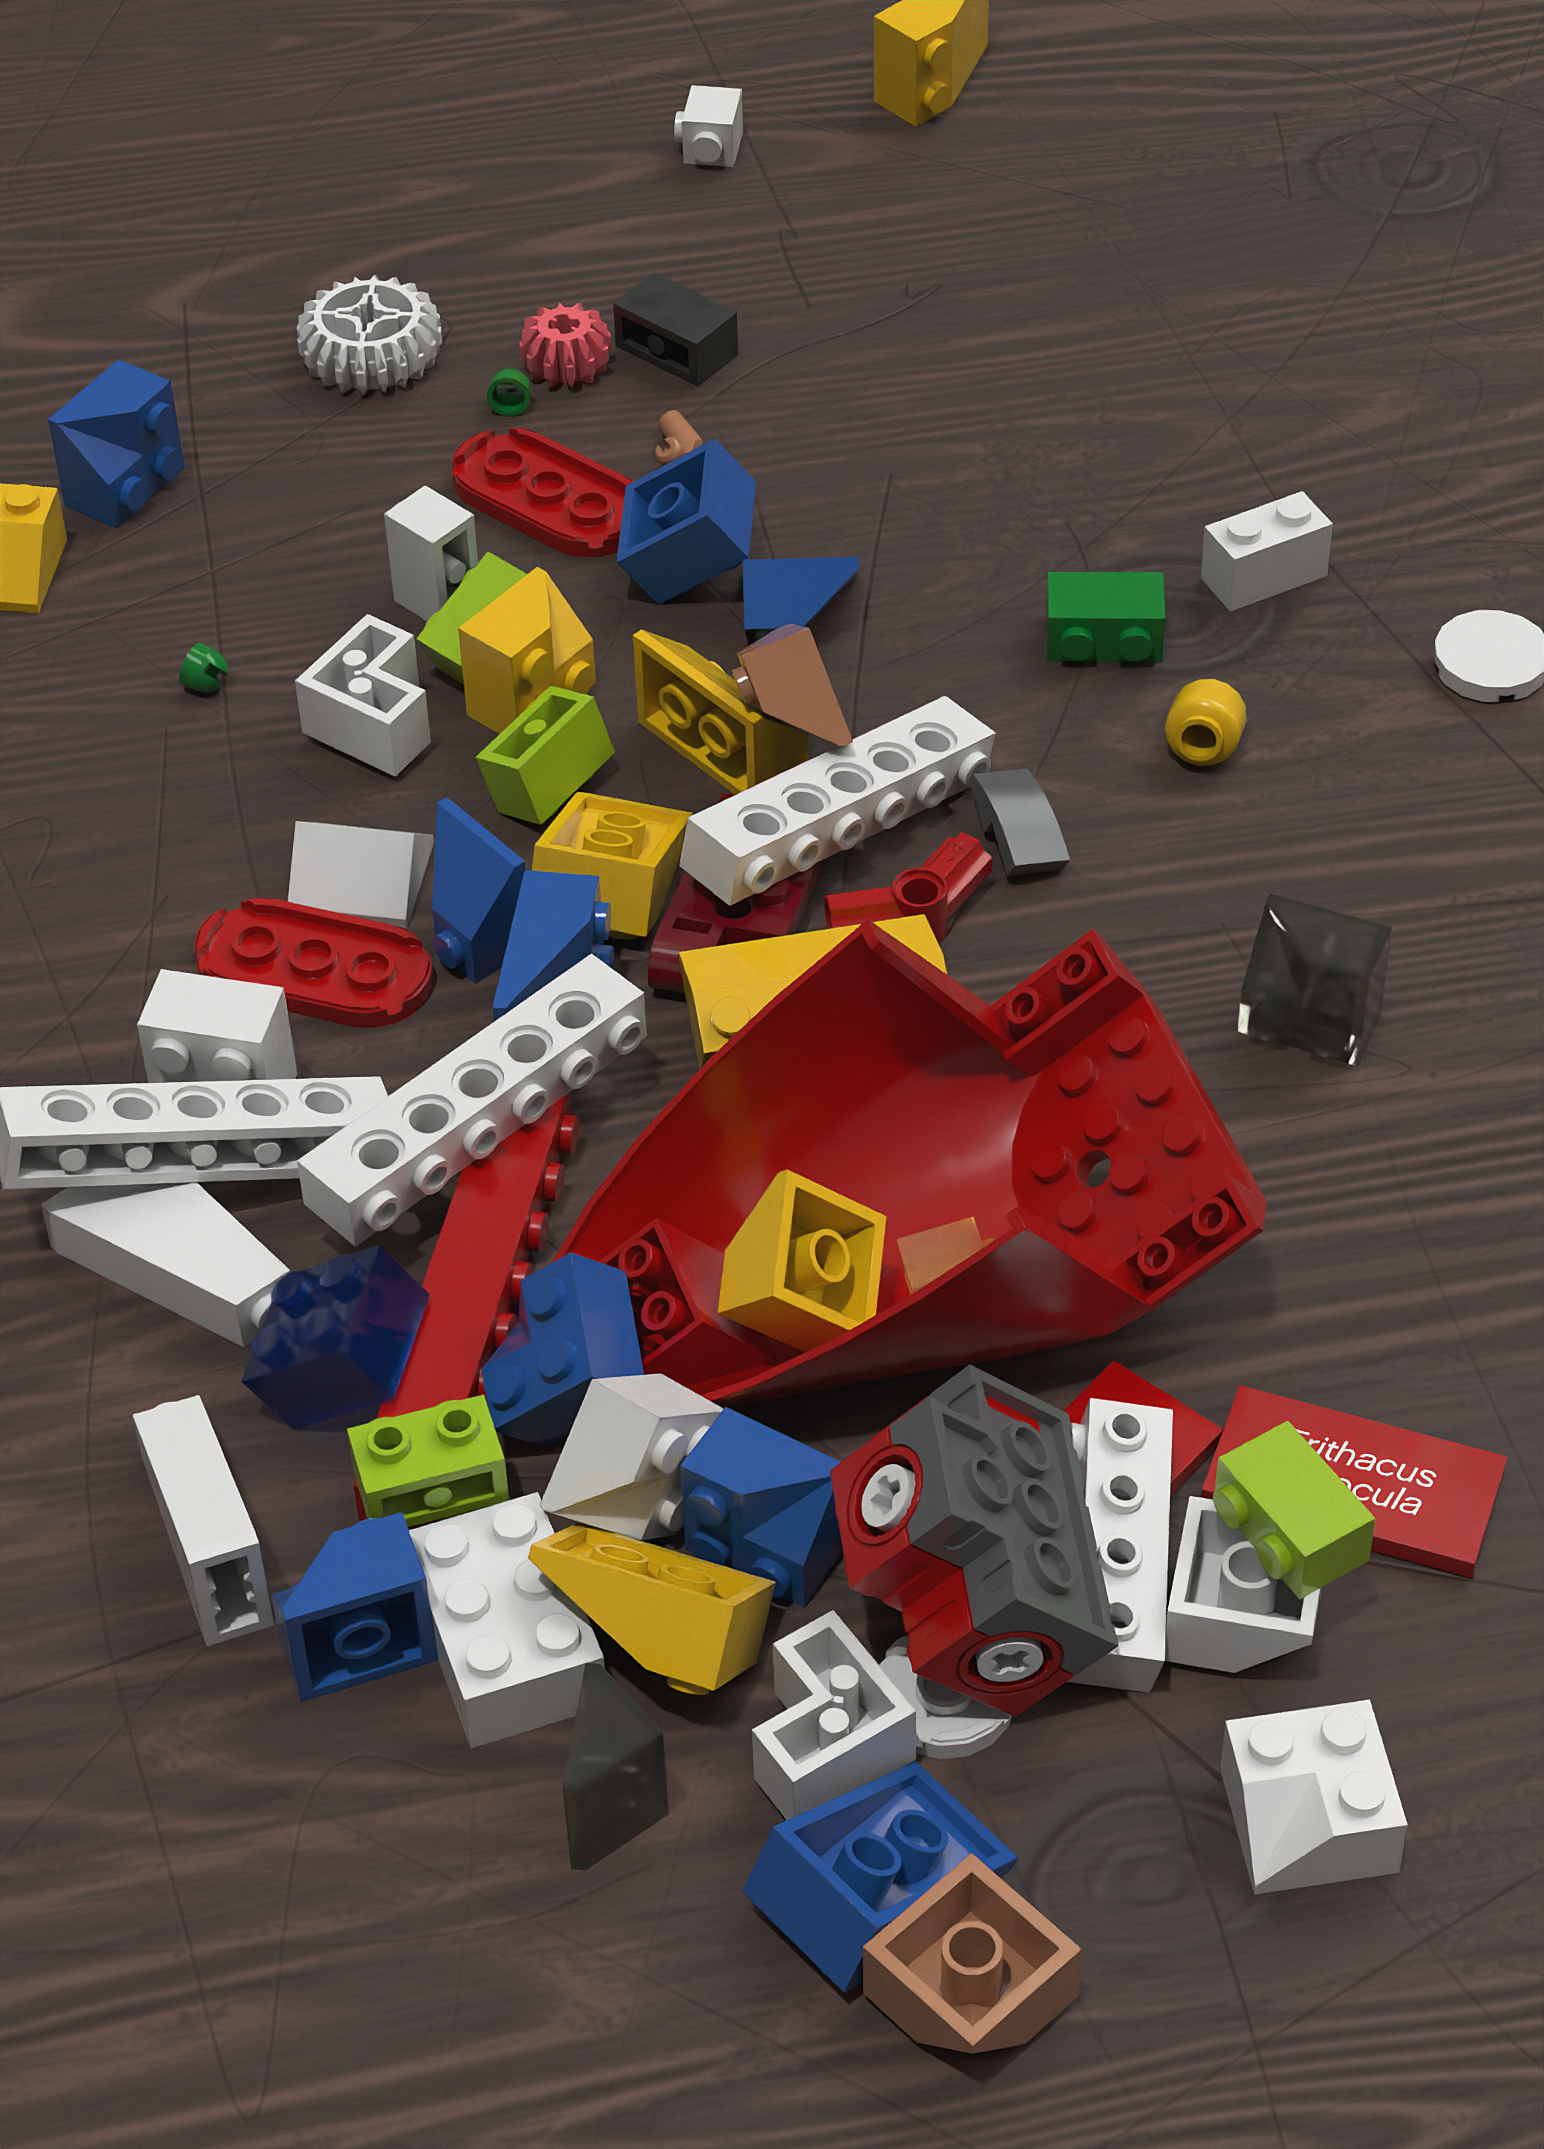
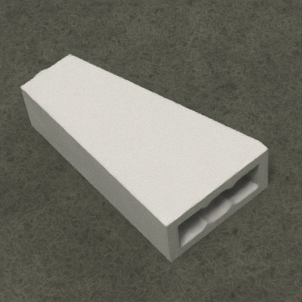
M196 1182L67 1187L40 1204L50 1247L57 1254L242 1347L247 1346L265 1333L275 1331L284 1324L287 1318L297 1312L290 1270Z
M197 1395L177 1402H166L153 1409L133 1414L141 1456L206 1647L275 1626L259 1541L200 1396Z

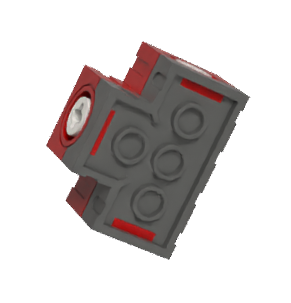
M968 1365L933 1391L930 1396L925 1397L873 1436L869 1442L830 1470L836 1504L835 1513L839 1523L845 1559V1573L848 1578L849 1588L865 1596L877 1597L883 1600L884 1604L902 1611L905 1633H908L910 1642L907 1646V1654L911 1662L912 1672L1016 1717L1073 1678L1074 1674H1079L1117 1648L1118 1641L1115 1627L1111 1624L1108 1610L1110 1604L1102 1567L1097 1559V1544L1089 1507L1086 1506L1083 1494L1085 1488L1077 1451L1072 1443V1428L1069 1414L972 1365Z

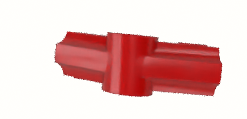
M961 832L957 837H948L920 868L904 870L897 875L892 886L825 895L824 912L827 929L864 923L867 919L877 922L925 914L939 944L947 934V920L992 872V856L984 850L980 840Z

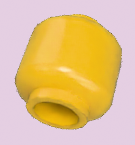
M1199 679L1191 682L1177 693L1165 722L1166 741L1173 753L1185 762L1196 766H1213L1227 760L1237 749L1247 722L1246 705L1240 694L1227 683L1216 679Z

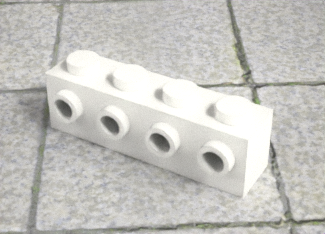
M1090 1398L1081 1423H1071L1072 1443L1077 1451L1085 1488L1083 1494L1086 1506L1089 1507L1097 1544V1559L1102 1567L1110 1604L1108 1610L1111 1624L1115 1627L1118 1647L1079 1674H1074V1677L1067 1682L1150 1693L1165 1661L1172 1409Z

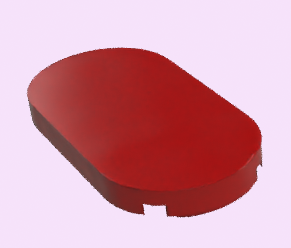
M509 428V435L502 434L495 436V430L484 431L467 439L456 449L452 459V484L458 497L469 506L568 555L600 557L618 552L626 485L634 482L631 479L537 432L523 428Z
M253 898L240 901L241 908L233 909L228 913L226 912V907L210 915L203 922L194 941L199 975L284 987L288 1012L348 1026L373 1028L399 1022L411 1016L424 1005L434 985L433 965L430 954L423 949L422 941L411 931L387 923L279 899Z

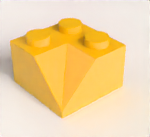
M539 567L532 570L458 628L467 715L499 734L550 686L586 694L596 683L593 639L548 573Z
M788 1169L778 1172L725 1250L717 1314L803 1352L829 1342L876 1315L886 1216Z

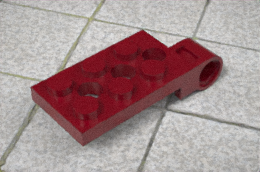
M722 793L718 803L735 795ZM827 858L815 863L808 870L799 871L771 885L765 891L758 894L755 893L731 906L688 872H685L652 944L648 964L649 987L685 994L678 956L679 952L793 935ZM727 916H739V917H742V918L730 919V918H725V917H727Z

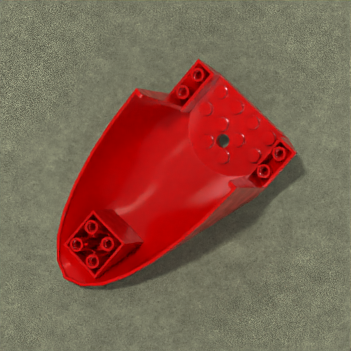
M867 919L763 1007L702 1066L640 1133L586 1203L552 1263L571 1252L626 1271L644 1375L661 1373L721 1408L863 1384L923 1371L993 1361L1061 1347L1111 1334L1160 1306L1264 1231L1267 1201L1158 1005L1095 929L1092 928L990 1005ZM1104 1159H1110L1111 1166L1107 1179L1099 1186L1090 1188L1089 1176L1093 1167ZM787 1169L886 1216L876 1315L839 1337L807 1352H803L717 1314L725 1250L778 1172Z

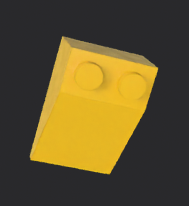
M902 0L874 16V102L915 127L950 108L988 46L989 0Z
M577 791L534 845L532 871L599 876L601 902L611 903L609 936L623 940L636 939L639 936L646 937L661 914L682 853L687 820L693 813Z
M581 1522L531 1544L528 1559L646 1670L668 1676L667 1684L670 1687L690 1694H708L709 1690L714 1691L757 1663L775 1588V1581Z

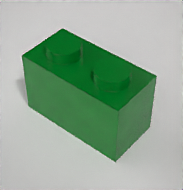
M1048 572L1046 606L1047 661L1163 662L1165 632L1163 572Z

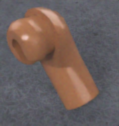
M668 411L660 418L658 428L665 436L664 440L668 444L664 450L659 445H657L655 450V457L661 467L703 445L701 437L679 411Z

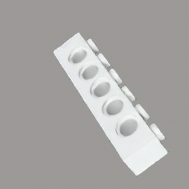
M943 696L853 739V743L829 750L688 817L679 866L731 906L755 893L758 894L765 891L771 885L799 871L808 870L815 863L839 851L852 848L858 842L884 829L896 826L900 821L926 808L935 807L942 800L962 790L971 788L969 778L972 774L985 773L990 770V755L996 732L951 699Z
M591 953L297 1160L304 1205L355 1247L375 1232L388 1228L404 1211L425 1196L438 1192L450 1178L476 1159H482L489 1155L497 1144L525 1124L536 1121L548 1107L573 1089H579L586 1085L594 1074L620 1055L633 1051L641 1040L647 1037L644 992Z
M380 1076L0 1087V1179L3 1189L300 1178L297 1160L387 1098L388 1094Z

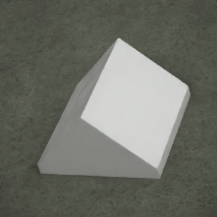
M295 821L288 902L407 928L434 845L433 835Z

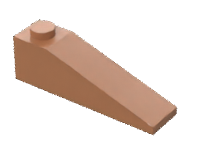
M789 623L777 628L737 653L742 666L733 669L732 673L745 704L755 700L760 711L839 746L853 743L810 628Z

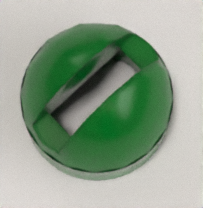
M514 368L499 370L491 378L488 385L487 401L489 406L496 413L509 417L519 415L527 409L531 397V385L528 377L520 370Z
M199 642L188 652L180 670L179 682L181 685L196 692L209 694L218 691L223 685L216 680L218 674L228 676V662L220 652Z

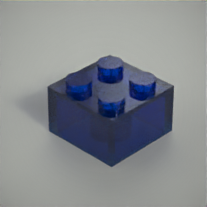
M380 1245L350 1255H341L332 1261L301 1271H292L281 1277L273 1288L270 1307L260 1333L252 1343V1354L241 1382L293 1430L394 1400L430 1293Z

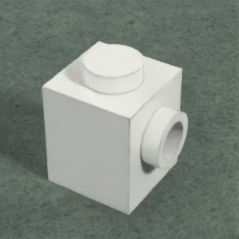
M692 85L685 111H677L674 125L675 142L683 143V163L734 167L743 133L742 89Z

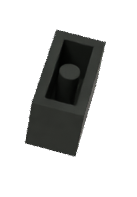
M653 272L613 303L615 346L697 387L738 355L737 311L660 274Z

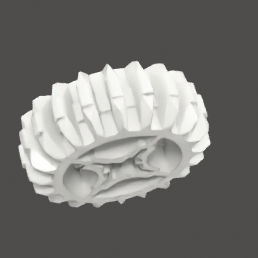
M374 275L371 280L360 281L354 276L352 283L344 285L334 282L332 291L319 290L316 293V300L305 302L304 313L298 316L297 342L303 364L308 367L310 376L321 377L324 386L338 384L342 393L352 388L360 389L362 395H365L369 389H380L385 393L387 387L392 385L406 388L407 379H422L424 369L434 367L435 357L440 353V345L442 344L441 322L436 305L430 302L428 293L417 291L415 283H407L400 286L397 277H393L388 281H379L378 277Z

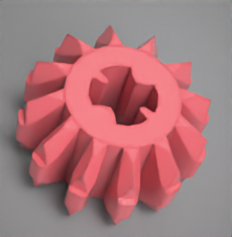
M559 302L557 308L551 310L544 307L538 308L537 316L525 319L524 329L521 333L522 341L519 342L520 357L523 359L524 367L530 371L532 380H546L549 388L562 383L567 384L572 389L575 382L593 383L594 374L606 372L609 350L611 349V335L607 330V323L601 321L599 311H584L581 303H577L573 307H564Z

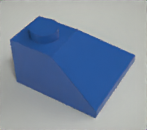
M859 557L743 559L745 633L756 632V641L777 628L789 623L807 627L857 577Z
M445 797L437 802L432 898L435 936L432 939V943L439 959L451 969L456 967L476 984L502 968L522 879L526 870L525 861L453 801Z

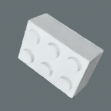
M538 1492L409 1530L427 1580L437 1658L471 1749L608 1706L604 1657L587 1614L528 1559L531 1544L554 1534L545 1509L540 1507L541 1498Z

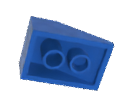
M524 871L493 1003L494 1022L591 953L614 970V947L604 945V940H608L610 933L611 903L601 902L599 876Z
M915 1761L773 1826L742 1892L843 1992H846L863 1983V1946L968 1855L972 1853L1000 1878L1014 1867L1018 1857Z

